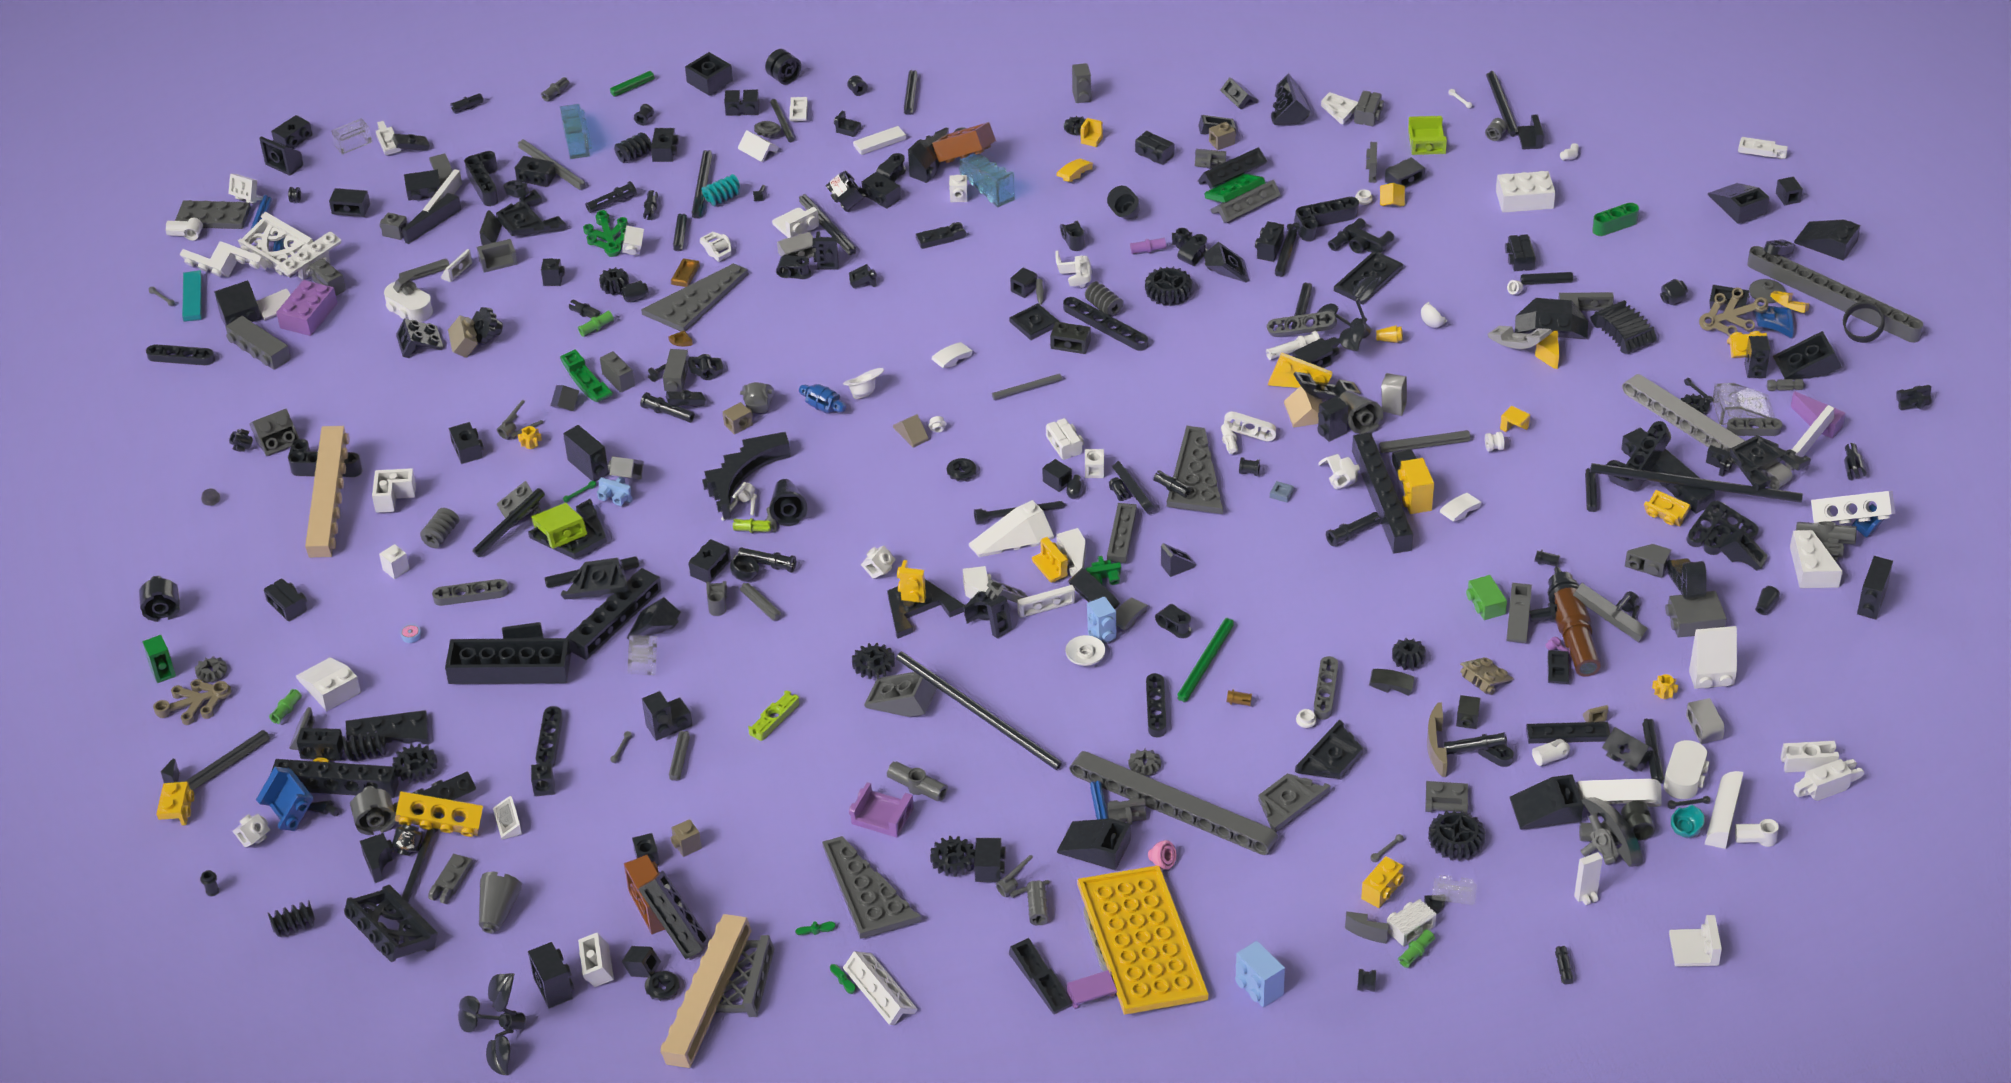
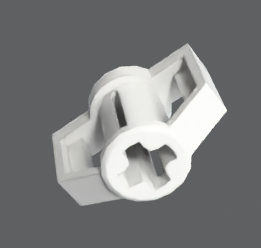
M711 232L700 238V243L708 255L714 257L718 262L731 256V243L726 235ZM725 248L727 249L726 251H724V252H722V253H720V254L718 253V252L722 251V250L725 249Z

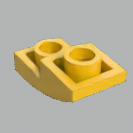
M1081 158L1076 159L1063 166L1056 176L1062 177L1064 181L1072 182L1073 179L1080 178L1081 173H1085L1086 170H1092L1093 163Z

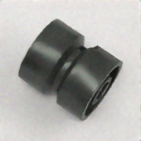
M1632 801L1624 805L1621 814L1633 830L1637 841L1651 837L1655 832V827L1647 804L1643 801Z

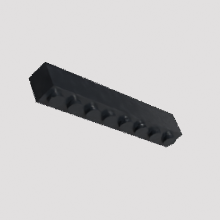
M1372 433L1353 435L1352 453L1357 465H1359L1360 473L1375 510L1379 515L1393 554L1412 551V530Z

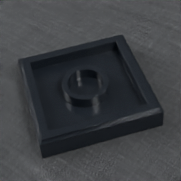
M1038 303L1009 317V322L1030 340L1052 330L1055 322H1059Z

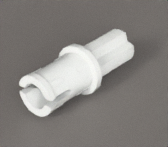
M1223 424L1221 426L1222 441L1226 444L1229 454H1233L1238 451L1236 444L1237 436L1233 431L1226 429Z

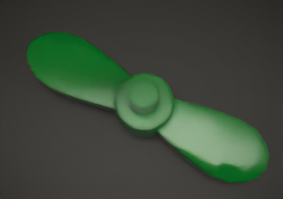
M814 921L811 926L797 928L795 933L797 935L809 933L817 935L820 931H833L836 926L832 921L822 924Z
M831 964L830 971L838 978L839 984L844 986L847 993L853 994L855 992V985L847 979V975L841 971L838 965Z

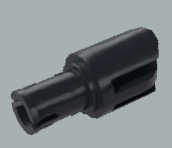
M1850 443L1851 449L1849 444L1845 446L1847 456L1844 459L1848 479L1853 480L1850 469L1854 470L1857 479L1860 478L1858 468L1861 467L1863 476H1866V468L1862 455L1858 454L1857 445Z

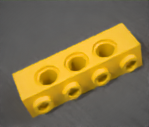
M400 791L395 821L401 825H419L420 828L427 830L436 828L444 833L459 832L467 837L478 836L483 806ZM421 809L424 813L416 815L412 811ZM440 812L444 817L437 819L433 814ZM456 816H462L465 820L463 822H457L454 820V818Z

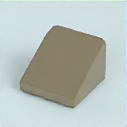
M1608 705L1588 709L1583 713L1584 720L1586 722L1607 721Z

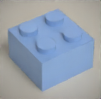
M1258 941L1253 942L1236 953V983L1250 994L1253 1001L1258 1002L1264 1008L1284 995L1285 967Z

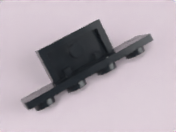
M466 771L444 782L439 780L431 784L432 787L426 790L424 788L418 789L413 794L455 800L475 791L476 787L469 772ZM398 802L393 804L395 812L397 810ZM421 809L412 811L416 815L424 813Z

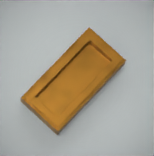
M683 258L671 279V285L689 286L700 267V262Z

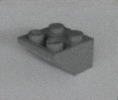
M287 408L252 421L249 424L257 443L266 456L291 447L292 443L299 439Z

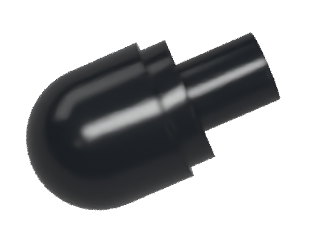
M1074 475L1067 485L1066 493L1071 499H1076L1081 495L1083 486L1079 475Z

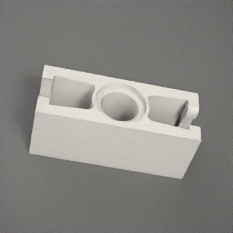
M1835 741L1783 743L1781 761L1785 762V773L1805 772L1838 760L1839 754L1834 752L1836 749Z

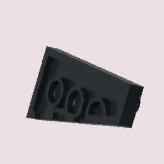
M426 710L346 721L347 741L350 740V735H353L355 740H357L358 734H361L363 739H365L368 732L372 738L375 731L378 732L379 736H382L384 730L386 743H392V740H400L406 744H412V741H421V744L429 745Z

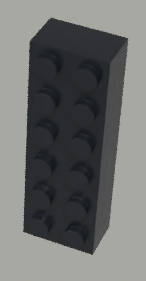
M450 639L445 665L448 684L567 683L571 659L569 639Z

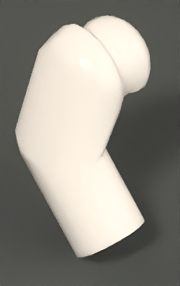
M1576 143L1571 144L1570 149H1565L1560 153V158L1563 161L1576 159L1579 145Z

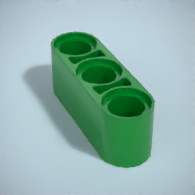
M1626 203L1595 214L1592 227L1593 234L1605 236L1634 226L1638 221L1639 206L1635 203Z

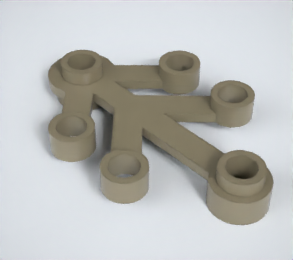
M1737 287L1732 290V298L1725 311L1717 315L1720 306L1726 302L1725 295L1718 293L1715 295V302L1710 312L1700 317L1699 325L1703 330L1710 331L1716 329L1727 334L1729 337L1731 334L1728 331L1733 329L1735 330L1734 333H1736L1737 328L1733 325L1727 327L1719 323L1726 320L1744 328L1747 332H1751L1755 329L1754 321L1743 320L1737 316L1752 311L1764 313L1768 310V301L1763 297H1759L1752 304L1734 309L1739 299L1743 297V290ZM1739 291L1741 294L1736 296L1734 293ZM1722 297L1723 301L1719 302L1717 298ZM1764 302V305L1759 306L1758 303ZM1706 319H1711L1712 322H1711V323H1706L1705 320H1706ZM1750 323L1753 326L1751 328H1747L1746 325Z
M195 679L190 683L192 690L176 685L171 689L173 698H187L170 704L166 700H159L153 705L154 712L159 718H166L171 711L190 705L187 711L181 715L182 723L190 725L194 722L193 715L202 703L210 699L207 705L200 709L202 717L209 719L214 715L213 708L219 700L225 699L231 694V687L224 681H218L212 685L202 682L200 679Z

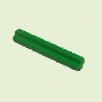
M647 71L610 88V93L615 97L654 80V73Z

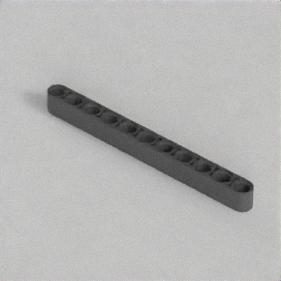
M1753 246L1750 248L1747 262L1749 268L1844 312L1859 302L1873 303L1883 313L1885 320L1884 331L1908 342L1915 343L1920 340L1923 329V322L1920 319L1783 256L1769 254L1763 250V247ZM1862 308L1851 314L1878 328L1881 324L1880 314L1873 309Z
M1081 751L1069 767L1070 772L1079 779L1089 783L1100 781L1103 789L1127 799L1135 797L1139 799L1144 798L1146 807L1258 854H1268L1278 839L1277 833L1267 826L1089 752Z

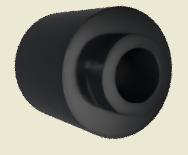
M641 280L621 288L625 302L644 298L647 296L646 293L649 292L647 284Z

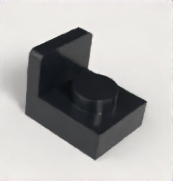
M843 110L834 119L836 133L854 137L861 129V122L846 119V113Z
M868 264L849 272L850 285L853 289L868 281L873 287L877 286V273L874 269L871 270Z
M1710 445L1708 448L1706 463L1720 468L1719 476L1723 477L1726 471H1730L1733 464L1729 451Z

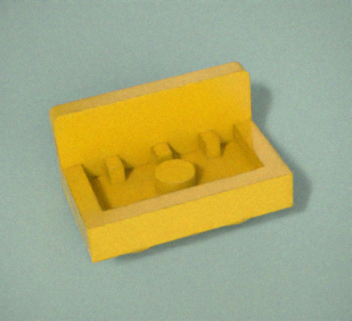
M1753 331L1749 334H1743L1742 332L1731 334L1727 339V344H1730L1731 358L1746 356L1749 336H1767V333Z
M1655 490L1649 502L1645 501L1644 503L1645 511L1649 516L1653 518L1659 517L1665 523L1672 526L1675 524L1679 527L1691 508L1690 504L1658 490Z
M1048 537L1042 538L1041 553L1033 556L1032 562L1052 583L1068 576L1067 565L1069 561L1067 556L1059 551L1056 543H1052Z
M903 560L902 566L898 567L897 578H900L898 592H901V600L924 603L926 599L924 570L908 568V561Z
M188 782L163 783L156 813L158 820L179 818L181 825L187 824L188 817L191 816V802L194 801V791L190 789Z

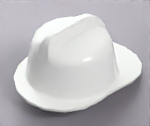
M884 369L870 370L856 378L845 381L843 384L849 386L854 399L867 397L875 389V378L881 375Z

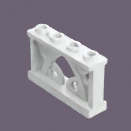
M265 212L261 216L262 219L242 239L240 238L238 242L241 246L240 249L262 256L269 263L268 268H274L278 274L283 275L284 273L278 269V264L282 260L288 259L289 255L292 256L311 244L313 240ZM285 237V249L269 252V240L277 241ZM253 242L258 243L256 246L251 245Z

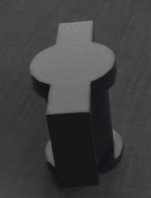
M702 354L698 357H689L688 359L690 373L700 376L703 380H711L723 372L721 358H712L709 354Z

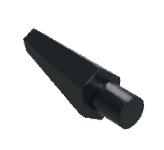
M331 800L312 802L308 810L325 815L330 813L336 816L339 813V809L333 806L334 803Z

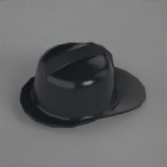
M1121 185L1113 188L1107 197V204L1111 210L1123 219H1131L1133 217L1137 219V214L1140 210L1138 197L1127 186Z

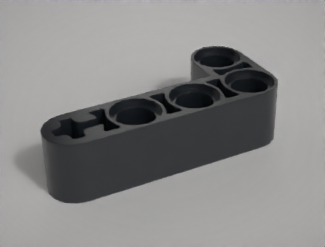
M485 151L466 157L464 163L467 177L485 206L496 205L498 203L497 190L489 174L494 173L498 169L495 153L493 151Z
M1351 196L1298 207L1295 212L1294 226L1300 238L1311 242L1316 237L1317 227L1355 219L1358 213L1359 200Z
M1663 421L1654 422L1626 464L1617 460H1611L1606 465L1651 471L1671 440V434L1667 425ZM1608 475L1612 483L1631 491L1637 490L1644 482V480L1640 479L1629 480L1630 478Z
M306 439L295 440L290 448L288 462L291 473L294 476H315L318 452L310 451L309 443ZM348 452L347 459H344L346 472L342 474V477H357L362 473L360 456L357 453Z
M1688 558L1668 560V575L1685 599L1706 597V566L1704 561L1691 562Z

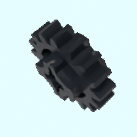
M868 643V647L860 646L861 650H855V655H852V667L855 669L856 674L861 673L862 678L867 675L869 679L872 676L879 679V675L887 676L886 671L892 672V667H895L894 653H892L891 648L886 649L885 644L880 647L878 643L874 646Z
M420 743L417 747L410 744V748L402 747L403 752L397 751V757H393L392 765L396 768L397 777L401 776L402 781L408 778L409 783L413 779L420 782L422 777L428 779L427 774L433 775V769H437L436 763L438 761L433 749L429 750L428 745L422 748Z
M949 836V840L941 838V843L935 842V848H931L930 862L933 869L938 868L939 874L944 871L946 876L953 873L954 877H957L958 872L964 875L965 869L971 870V865L975 864L973 844H968V839L961 841L960 836H957L956 839Z

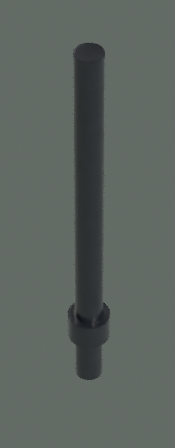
M440 812L433 814L437 819H440L442 815ZM436 828L427 830L402 894V897L407 902H409L433 836L438 831Z

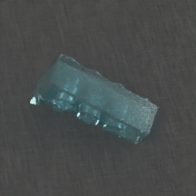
M580 104L560 106L561 120L570 159L589 157V149H592L584 110H581Z

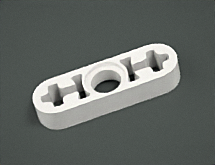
M1233 411L1226 413L1224 417V426L1228 430L1263 441H1272L1276 437V427L1270 422ZM1253 424L1255 428L1247 429L1245 425Z

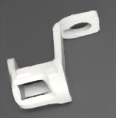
M1055 251L1059 273L1076 272V275L1068 278L1069 285L1071 287L1080 286V288H1084L1086 283L1091 281L1092 268L1089 258L1081 255L1075 257V262L1062 263L1059 251Z
M1335 454L1322 459L1318 463L1319 466L1329 463L1333 472L1329 480L1334 489L1349 487L1357 481L1360 468L1359 465H1354L1349 457L1341 459L1339 454Z

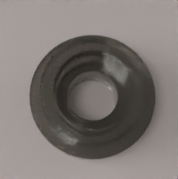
M206 489L201 496L202 503L209 506L215 505L220 501V494L215 489Z

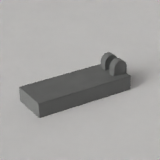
M992 579L987 584L989 588L986 590V595L991 600H995L1003 595L1007 600L1017 603L1018 599L1028 597L1022 590Z

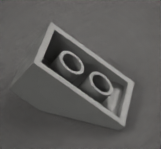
M915 672L881 677L876 679L864 706L869 709L907 717L920 716L926 713L937 687Z

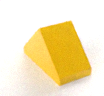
M1553 331L1549 336L1536 344L1535 351L1537 358L1554 369H1558L1559 362L1558 331Z

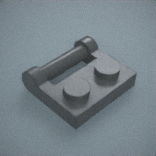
M1426 781L1425 812H1432V810L1452 812L1455 810L1456 812H1461L1463 810L1464 814L1467 815L1468 784Z

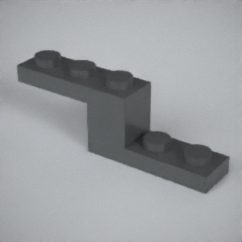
M1613 292L1559 293L1558 299L1572 300L1580 311H1599L1613 304L1614 295Z

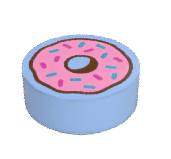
M414 624L406 625L400 631L401 638L406 643L416 642L421 637L420 628Z

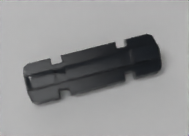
M1557 946L1555 948V955L1558 959L1557 964L1561 975V982L1563 984H1572L1574 977L1571 971L1570 959L1567 955V947Z

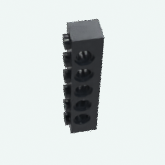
M643 568L633 574L627 581L628 591L614 593L608 597L600 607L596 608L588 618L583 620L576 629L568 634L566 638L569 639L571 652L585 660L591 657L661 591L660 577Z
M275 759L272 770L274 767L292 769L310 793L356 796L363 792L364 788L373 786L375 789L387 791L391 798H394L399 784L394 766Z

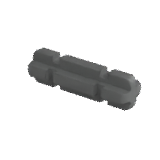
M1793 379L1767 380V390L1775 391L1776 389L1793 390V388L1795 390H1802L1804 387L1803 379H1795V381Z

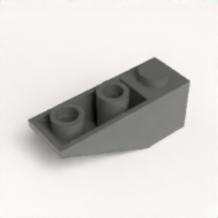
M1512 583L1506 641L1526 643L1532 584Z

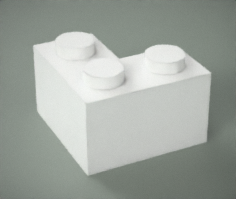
M413 468L375 470L372 498L376 513L395 512V503L398 498H415L416 482Z

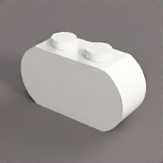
M395 282L385 288L386 307L390 312H394L402 319L417 320L418 322H424L432 316L431 298L424 291L417 287L413 291L410 287H407L410 291L408 295H405L402 290L397 293L393 288Z
M1690 740L1680 741L1674 745L1663 786L1670 796L1677 799H1690L1696 796L1698 788H1703L1705 780L1703 773L1707 774L1710 761H1706L1707 750L1703 745Z

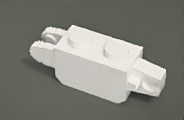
M1842 759L1806 771L1805 777L1800 782L1795 783L1793 792L1797 797L1811 795L1814 800L1819 801L1846 791L1850 787L1851 782L1863 776L1864 771L1861 768L1854 769L1857 765L1854 759L1844 762Z

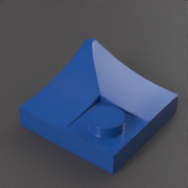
M1769 306L1768 310L1764 313L1753 311L1759 327L1776 330L1789 338L1793 337L1791 309Z

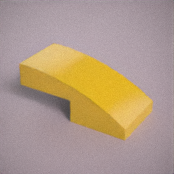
M1781 291L1771 293L1770 297L1789 309L1803 313L1809 310L1810 303L1792 301L1793 293Z

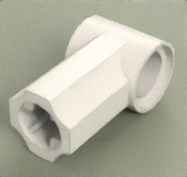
M190 218L188 221H167L165 231L169 236H184L186 239L193 241L198 238L203 223L197 218Z
M1764 819L1760 824H1735V839L1737 843L1759 842L1765 847H1771L1777 843L1778 823L1772 819Z

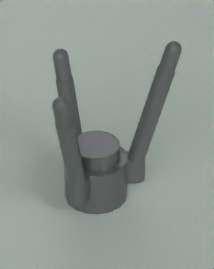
M522 400L507 419L502 422V425L497 428L498 434L503 439H508L509 437L514 439L518 434L522 433L521 429L515 431L516 425L513 421L525 400ZM543 420L535 422L529 426L536 427L542 424Z
M1029 855L1010 874L996 883V888L1003 897L1010 895L1013 898L1027 891V886L1016 890L1018 883L1014 876L1033 858L1032 855ZM1049 880L1042 881L1045 885L1050 883Z

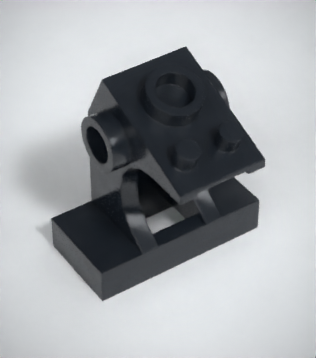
M978 591L966 605H963L967 624L978 618L981 620L989 619L992 635L996 638L1013 630L1007 598L1003 595L995 600H991L985 591Z

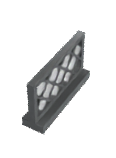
M761 935L760 940H747L741 953L745 958L736 964L733 973L738 971L741 975L733 981L729 979L724 992L726 993L733 988L736 993L728 998L722 995L724 1001L718 1004L716 1012H747L748 1017H757L774 953V946L769 935ZM750 948H757L756 951L750 954L749 956L745 952ZM750 962L752 968L743 972L741 968ZM746 980L748 982L747 985L739 990L736 985ZM739 997L743 998L742 1005L732 1004Z

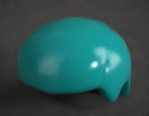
M1689 805L1686 808L1679 807L1671 816V827L1679 836L1685 838L1694 837L1703 828L1705 816L1701 809L1694 805Z

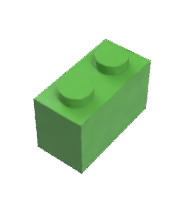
M1491 575L1469 580L1468 589L1466 590L1467 598L1473 602L1476 612L1480 613L1483 620L1506 614L1507 600Z

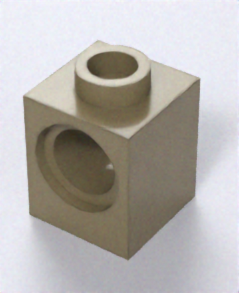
M741 402L722 411L724 425L734 435L753 425L751 409L744 406Z

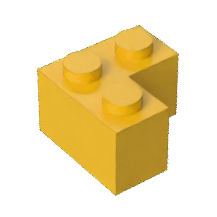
M1418 458L1401 461L1398 477L1400 481H1403L1405 496L1402 497L1403 506L1407 507L1409 514L1432 511L1434 482L1424 459Z

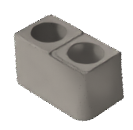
M1386 373L1381 385L1383 412L1402 416L1407 403V376Z
M1711 699L1689 702L1686 718L1699 742L1705 744L1723 739L1724 723Z

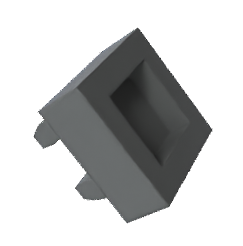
M409 271L398 278L393 286L394 290L397 293L402 290L405 295H408L410 292L407 287L414 291L417 287L412 282L414 275Z

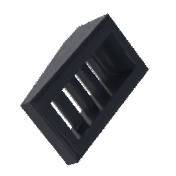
M1201 115L1198 124L1200 134H1209V128L1227 122L1236 130L1234 120Z

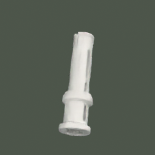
M1313 331L1310 335H1301L1294 341L1266 349L1267 358L1269 360L1277 358L1281 352L1285 354L1292 353L1320 339L1317 331Z

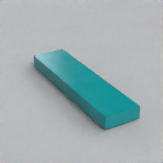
M201 270L183 272V322L201 320Z

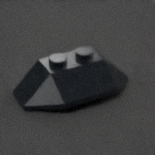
M1535 298L1515 316L1514 333L1531 334L1536 329L1542 328L1551 329L1552 332L1558 331V337L1587 339L1588 320L1572 300Z

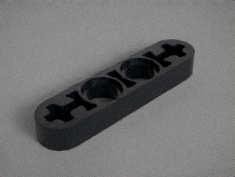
M158 344L150 345L146 348L147 358L153 362L205 366L215 361L213 350L209 348Z
M1117 461L1113 464L1112 468L1148 514L1154 510V506L1121 462Z
M1152 673L1146 677L1148 733L1152 737L1158 738L1166 733L1164 678L1158 673ZM1153 682H1157V688H1153ZM1155 695L1161 697L1159 700L1151 699ZM1154 710H1159L1162 713L1159 715H1154L1151 712ZM1159 722V728L1157 729L1155 728V723Z
M550 706L544 710L535 757L536 764L552 763V768L556 761L563 720L562 711L557 706ZM550 728L555 729V731L552 733L545 732L547 729ZM547 743L553 744L550 748L543 747Z

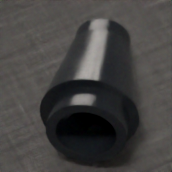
M1766 586L1761 590L1755 608L1757 613L1765 615L1779 600L1780 592L1777 588Z

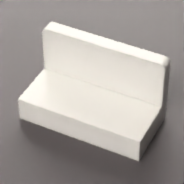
M746 130L738 149L763 162L768 151L777 153L779 147Z

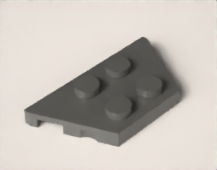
M1287 773L1260 793L1258 801L1271 829L1277 832L1330 792L1331 786L1327 783H1324V786L1313 784L1311 779L1299 778L1296 775Z

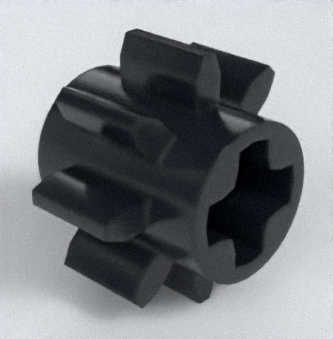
M1178 228L1176 233H1172V245H1176L1180 249L1192 238V232H1189L1187 228Z
M237 429V432L233 431L231 433L229 443L234 445L233 450L244 452L245 449L248 450L251 447L253 439L251 436H248L249 431Z

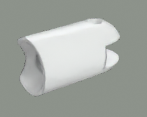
M1557 739L1532 749L1534 761L1538 766L1564 758L1570 752L1569 744L1562 739Z

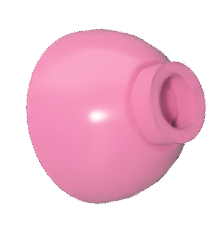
M1168 840L1160 841L1149 850L1148 858L1156 866H1160V869L1169 870L1176 861V849L1172 842Z

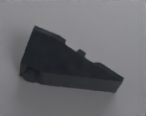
M945 127L935 132L933 136H926L925 140L920 139L908 149L910 177L927 183L936 175L941 162L937 158L932 143L949 134V128Z

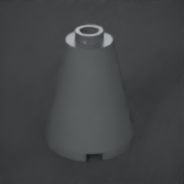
M1345 391L1341 394L1339 398L1348 405V424L1353 432L1359 434L1372 433L1379 427L1378 423L1383 419V409L1377 402L1353 391Z
M495 871L482 874L480 879L479 926L482 928V931L490 934L500 930L522 888V883L517 878L509 874H505L504 877L497 876L498 872Z

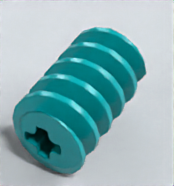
M731 174L730 177L727 176L724 179L718 180V182L715 181L706 187H702V194L714 206L716 201L721 203L722 199L726 201L728 197L733 198V193L736 196L739 195V180L734 174Z

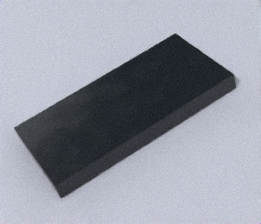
M1374 250L1334 286V291L1355 301L1356 297L1353 296V290L1356 284L1366 277L1380 276L1381 280L1373 293L1374 295L1403 269L1404 264Z

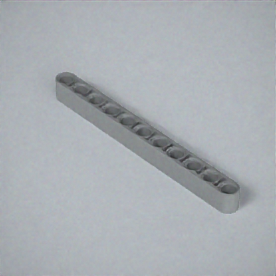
M1636 374L1622 385V389L1627 396L1708 448L1710 445L1730 452V448L1745 441L1640 374ZM1780 462L1761 471L1771 479L1769 486L1773 489L1778 490L1792 480V472Z

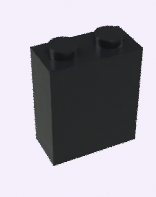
M576 425L563 433L567 460L591 481L595 482L609 474L605 446L580 425Z
M1878 556L1873 557L1862 587L1857 615L1877 619L1888 588L1893 560Z

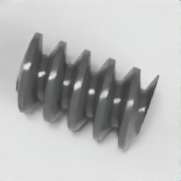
M1097 281L1091 283L1085 291V298L1109 316L1116 315L1123 307V300Z
M448 508L438 509L436 514L420 532V537L424 544L431 548H439V544L444 542V539L447 538L448 534L459 523L458 515Z

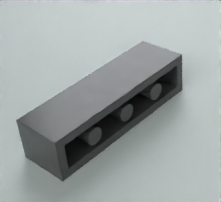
M241 316L225 326L227 331L226 337L229 342L236 344L241 350L248 352L265 366L275 370L291 359L288 345L245 317Z

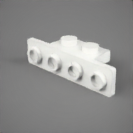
M328 232L278 264V269L288 277L298 272V277L305 280L312 274L309 267L311 264L321 259H325L330 263L329 251L341 244V239L334 233Z

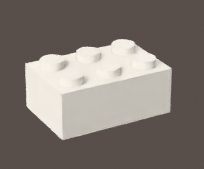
M1549 171L1497 175L1496 194L1502 213L1554 209L1555 190Z

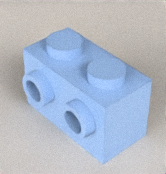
M1104 596L1087 603L1089 636L1098 638L1103 644L1116 639V611Z

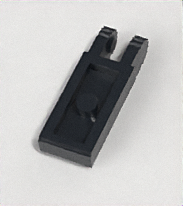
M954 222L950 226L916 233V240L920 248L924 249L954 242V240L964 238L967 233L963 229L961 222Z

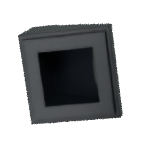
M173 758L160 771L164 783H175L179 780L180 772L176 759Z

